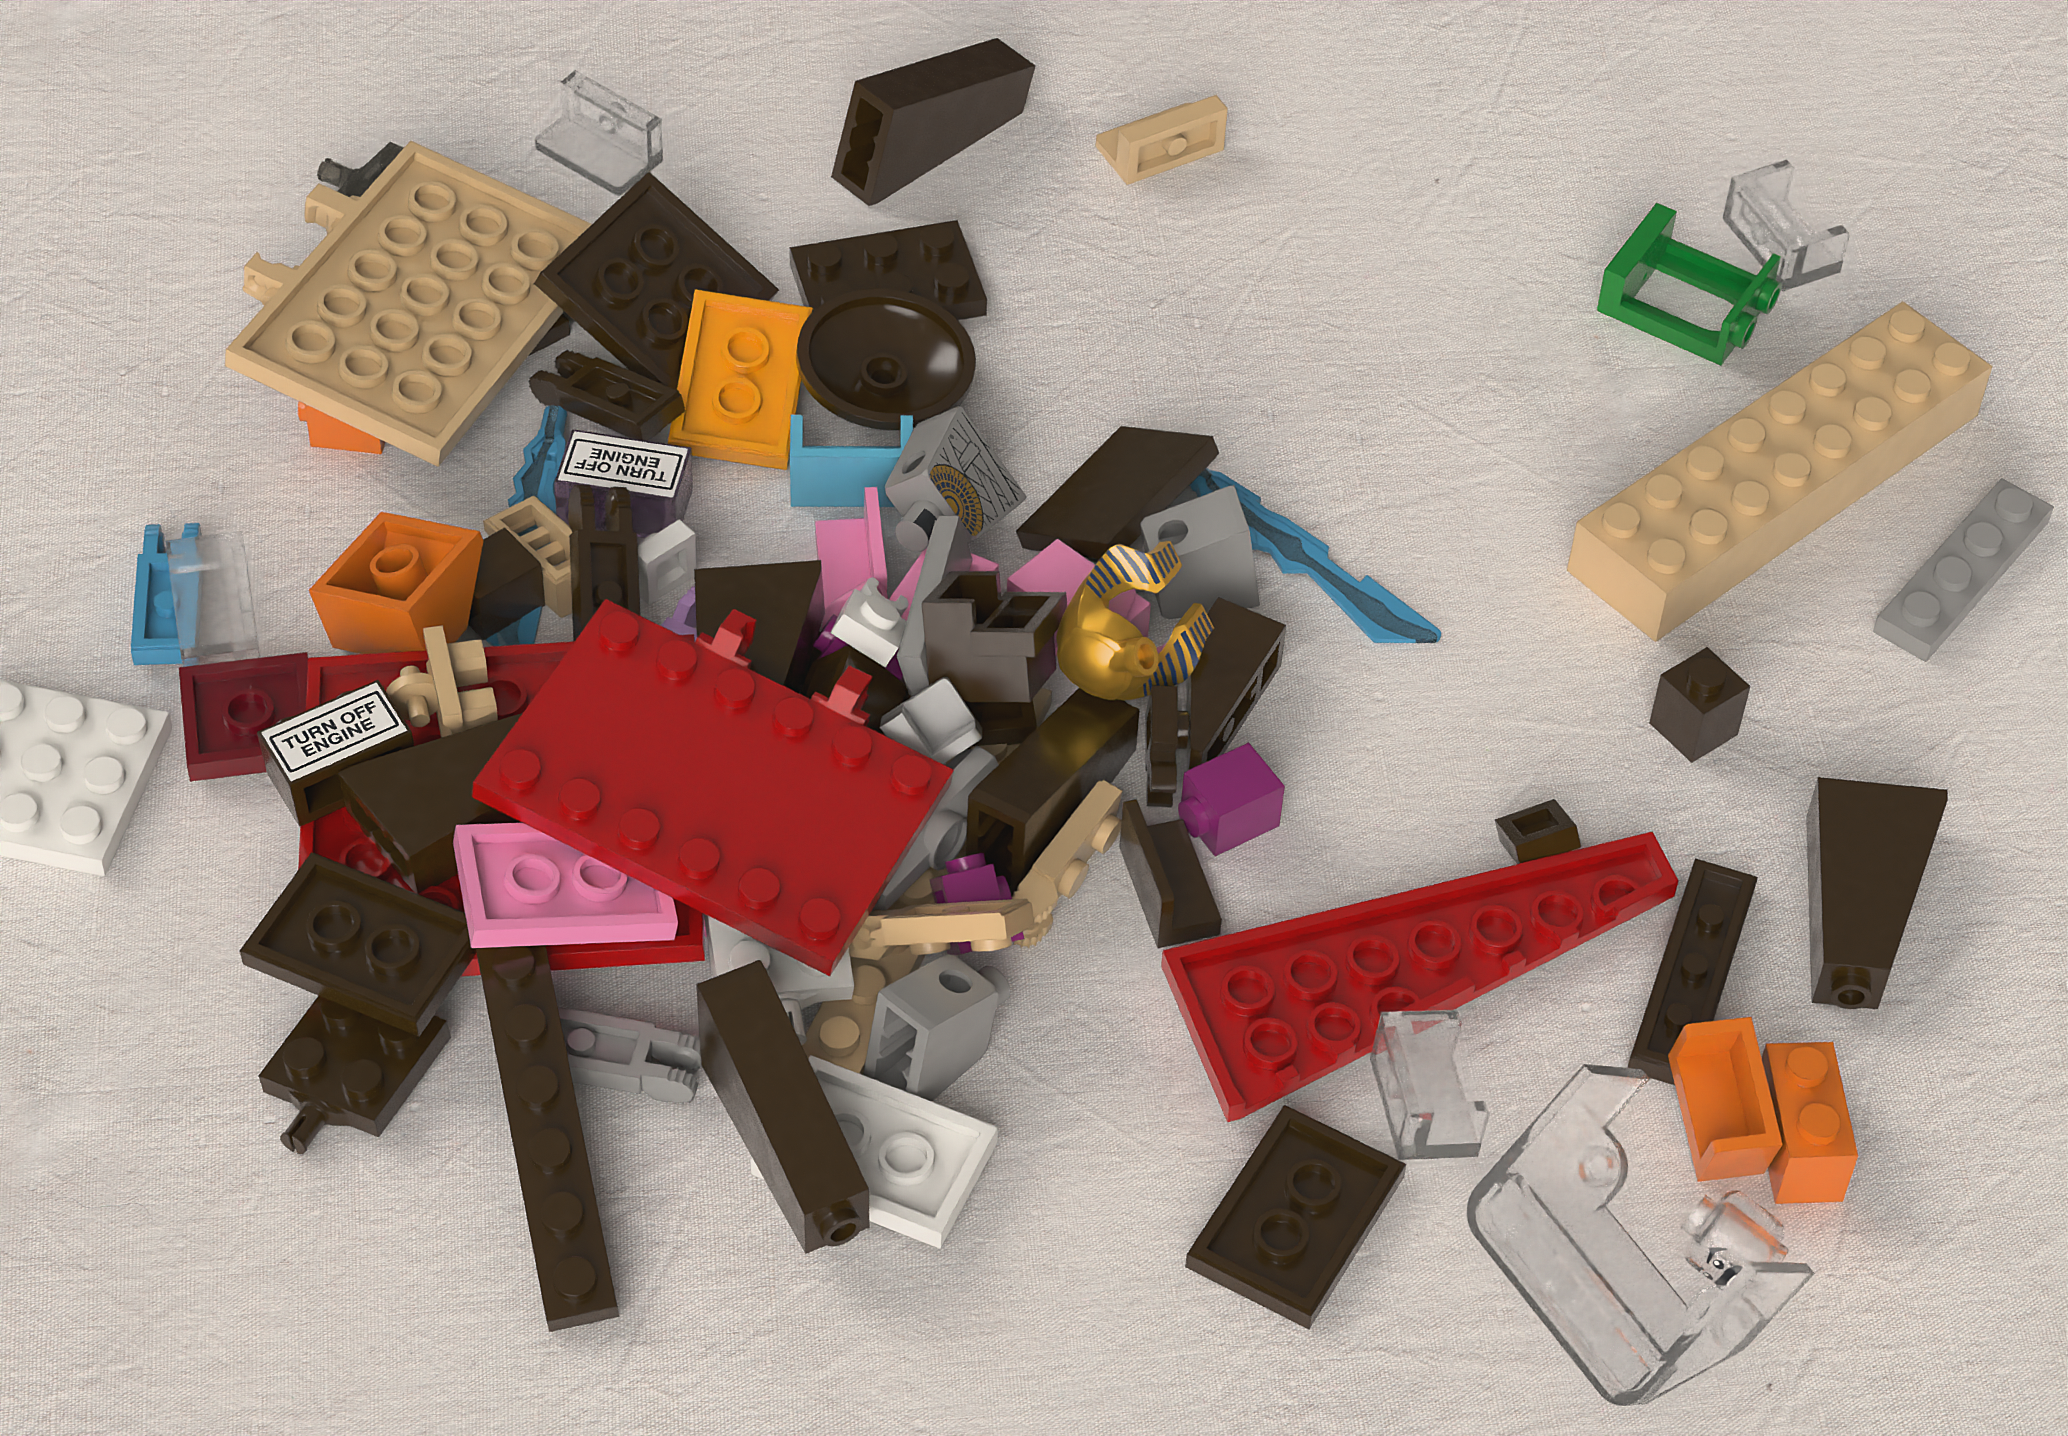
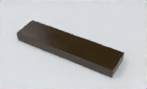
M1695 858L1630 1056L1627 1071L1675 1085L1668 1054L1685 1025L1714 1021L1758 880L1757 876Z

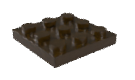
M649 171L541 271L534 282L543 293L628 370L675 390L678 387L695 289L772 301L779 291L772 282Z

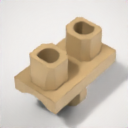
M443 625L423 628L429 658L426 663L427 674L420 673L419 668L416 666L404 667L400 671L401 677L394 680L386 690L402 718L410 720L411 725L414 727H423L429 723V716L436 712L441 738L497 721V706L492 687L457 692L456 688L488 682L482 640L447 644Z

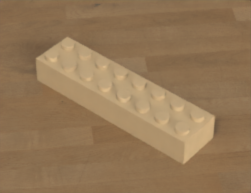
M1902 301L1578 520L1567 571L1656 642L1977 417L1993 366Z

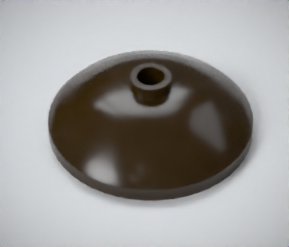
M867 288L846 292L833 297L810 314L804 322L798 337L796 364L800 378L808 392L820 405L846 421L868 428L900 430L901 415H913L914 429L918 423L960 406L972 387L976 355L973 343L965 328L942 306L925 297L902 290Z

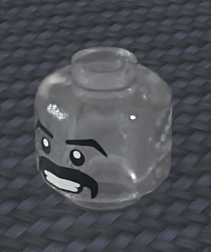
M1738 1190L1726 1192L1717 1202L1705 1194L1680 1227L1690 1235L1683 1252L1686 1262L1729 1294H1739L1747 1287L1755 1293L1760 1291L1789 1252V1248L1781 1243L1785 1235L1783 1223L1746 1194Z

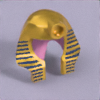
M1171 541L1159 542L1151 552L1147 553L1122 544L1113 546L1099 559L1072 597L1057 631V658L1060 670L1073 684L1085 692L1108 700L1138 699L1150 695L1152 685L1175 686L1184 682L1198 664L1205 641L1214 629L1201 603L1192 604L1173 628L1168 642L1157 648L1151 639L1144 637L1135 625L1125 619L1128 617L1127 611L1131 610V603L1135 600V589L1157 594L1181 569L1182 564Z

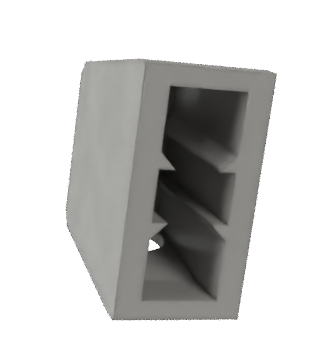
M1234 485L1145 517L1140 523L1145 553L1151 552L1159 542L1171 541L1182 564L1181 569L1171 581L1155 594L1162 617L1167 619L1182 618L1193 603H1201L1206 613H1208L1218 597L1244 608L1260 606L1250 530ZM1135 589L1136 593L1145 591V590H1136V589Z
M945 954L880 990L877 996L863 1075L933 1101L977 1063L987 1051L996 1008L1010 997V986L1005 976L993 966H984L976 972L957 956Z

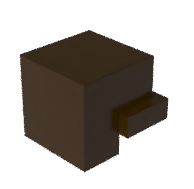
M950 571L921 603L929 685L942 677H948L965 702H1031L1057 669L1054 633L1058 630L1062 616L1067 608L1066 592H1004L1001 596L999 571Z

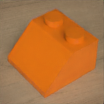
M380 512L308 590L332 648L359 654L425 651L427 649L423 628L443 625L446 643H455L467 630L483 547V538L480 531Z

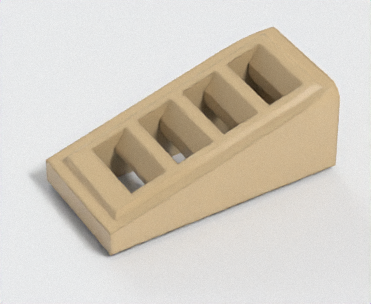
M535 496L484 520V530L489 536L505 527L541 563L545 604L561 618L571 614L569 535L572 531L569 525ZM534 525H537L538 527L537 529L521 537L517 535L518 533Z

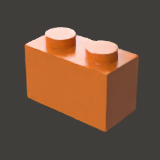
M1766 1043L1762 1062L1783 1143L1768 1167L1775 1204L1843 1202L1858 1158V1152L1834 1043Z

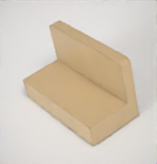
M1217 95L1194 103H1184L1097 134L1095 146L1126 185L1223 151L1228 108Z

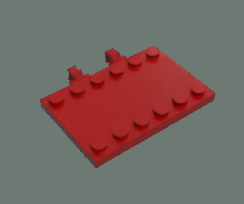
M605 599L473 781L472 798L831 976L951 785L954 769L866 727L870 714L861 709L869 696L867 689L873 677L849 665L835 684L829 698L815 692L812 698L809 699L750 670L752 660L744 657V655L753 643L757 620L736 609H733L720 625L715 638L702 632L696 641L693 642Z

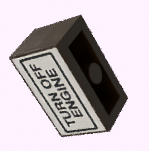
M379 680L355 690L346 691L330 701L295 716L286 717L276 724L257 732L266 772L299 827L346 807L338 772L349 766L414 746L410 728Z

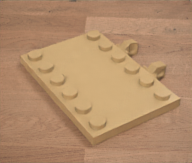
M410 140L361 197L354 195L348 197L320 183L307 195L304 213L305 222L317 223L324 227L327 235L300 266L295 265L293 268H290L282 263L271 264L261 259L258 252L245 264L243 269V291L262 302L264 307L226 348L225 366L439 467L564 312L534 282L540 272L592 224Z

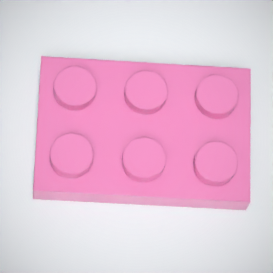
M524 823L456 825L453 846L471 948L674 940L678 919L672 897Z

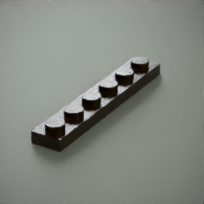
M546 945L476 948L549 1332L620 1317Z

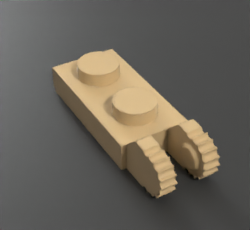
M1099 780L1033 864L1030 872L1019 884L1017 891H1014L1012 899H1028V902L1032 903L1034 925L1023 931L1024 939L1014 941V945H1020L1021 948L1023 946L1030 948L1031 945L1036 946L1038 941L1041 942L1042 936H1046L1052 928L1053 917L1051 912L1057 906L1059 897L1064 895L1069 899L1072 898L1088 873L1089 864H1087V861L1096 850L1105 854L1113 845L1121 830L1122 820L1117 817L1122 790L1105 780L1102 782Z

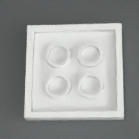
M0 680V856L105 877L172 730L169 712Z

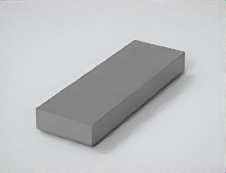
M938 516L937 520H935L898 650L897 659L909 695L912 697L929 686L921 603L950 571H969L972 563L971 552L960 516Z

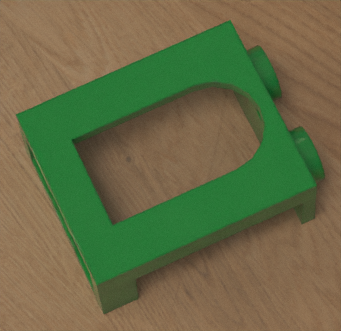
M1656 202L1605 268L1597 311L1722 366L1735 347L1743 349L1747 345L1756 327L1757 316L1760 312L1768 315L1774 308L1782 289V283L1776 280L1781 256L1773 253L1757 275L1671 239L1677 211ZM1658 270L1720 297L1734 305V307L1723 320L1721 331H1711L1637 300L1634 297L1653 272Z

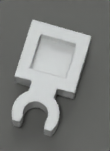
M872 577L867 580L861 591L854 589L842 607L831 634L886 667L900 646L907 622L901 616L909 603L907 598L902 595L899 596L897 601H891L882 596L877 590L879 581Z

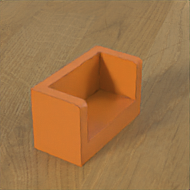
M1752 1017L1685 1025L1668 1054L1697 1181L1764 1174L1783 1143Z

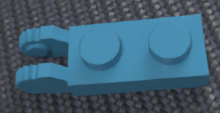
M185 523L184 531L182 532V553H164L165 536L161 525L148 524L145 526L143 554H138L131 635V654L134 665L198 663L204 575L202 533L199 523Z

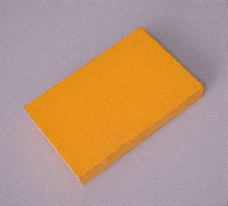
M695 289L677 390L682 395L686 411L671 422L667 446L688 449L686 455L787 470L790 453L791 415H796L801 386V378L796 364L797 343L801 328L812 313L813 308Z

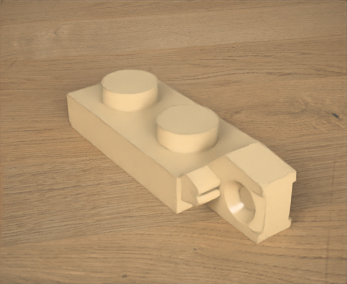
M1028 899L909 905L899 910L871 911L849 946V956L880 960L890 955L897 945H910L911 954H932L950 949V942L966 941L971 942L972 951H993L1007 948L1012 945V936L1034 925L1032 903L1028 902Z

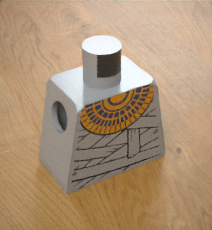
M961 405L917 424L885 484L886 496L903 517L895 527L896 538L903 547L913 552H921L928 547L933 526L938 516H960L967 543H971L1027 498Z

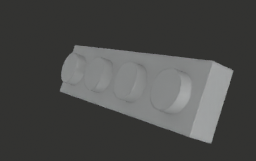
M2001 478L1878 615L1873 632L1927 662L2049 523L2054 506Z

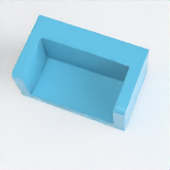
M791 415V507H864V487H877L879 507H894L886 496L885 484L913 432V415L900 416V446H803V415Z

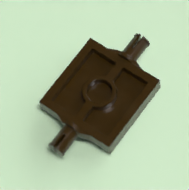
M318 996L258 1075L264 1093L290 1102L300 1111L286 1131L281 1134L280 1140L282 1144L292 1152L296 1148L297 1154H304L321 1128L328 1124L332 1126H351L380 1137L450 1040L451 1034L447 1020L433 1016L421 1035L416 1036Z

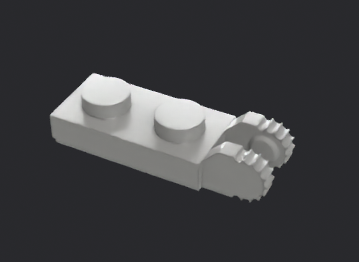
M558 1007L573 1083L641 1094V1091H644L657 1101H673L675 1104L690 1103V1100H694L699 1084L696 1082L697 1078H694L693 1074H689L686 1070H680L679 1067L691 1068L692 1070L696 1067L700 1068V1040L696 1036L656 1028L655 1023ZM652 1056L664 1065L650 1063Z

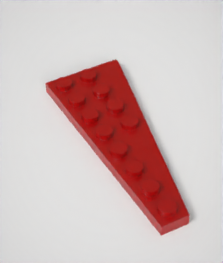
M1652 831L1162 951L1161 967L1226 1121L1231 1122L1244 1118L1675 897L1679 880Z

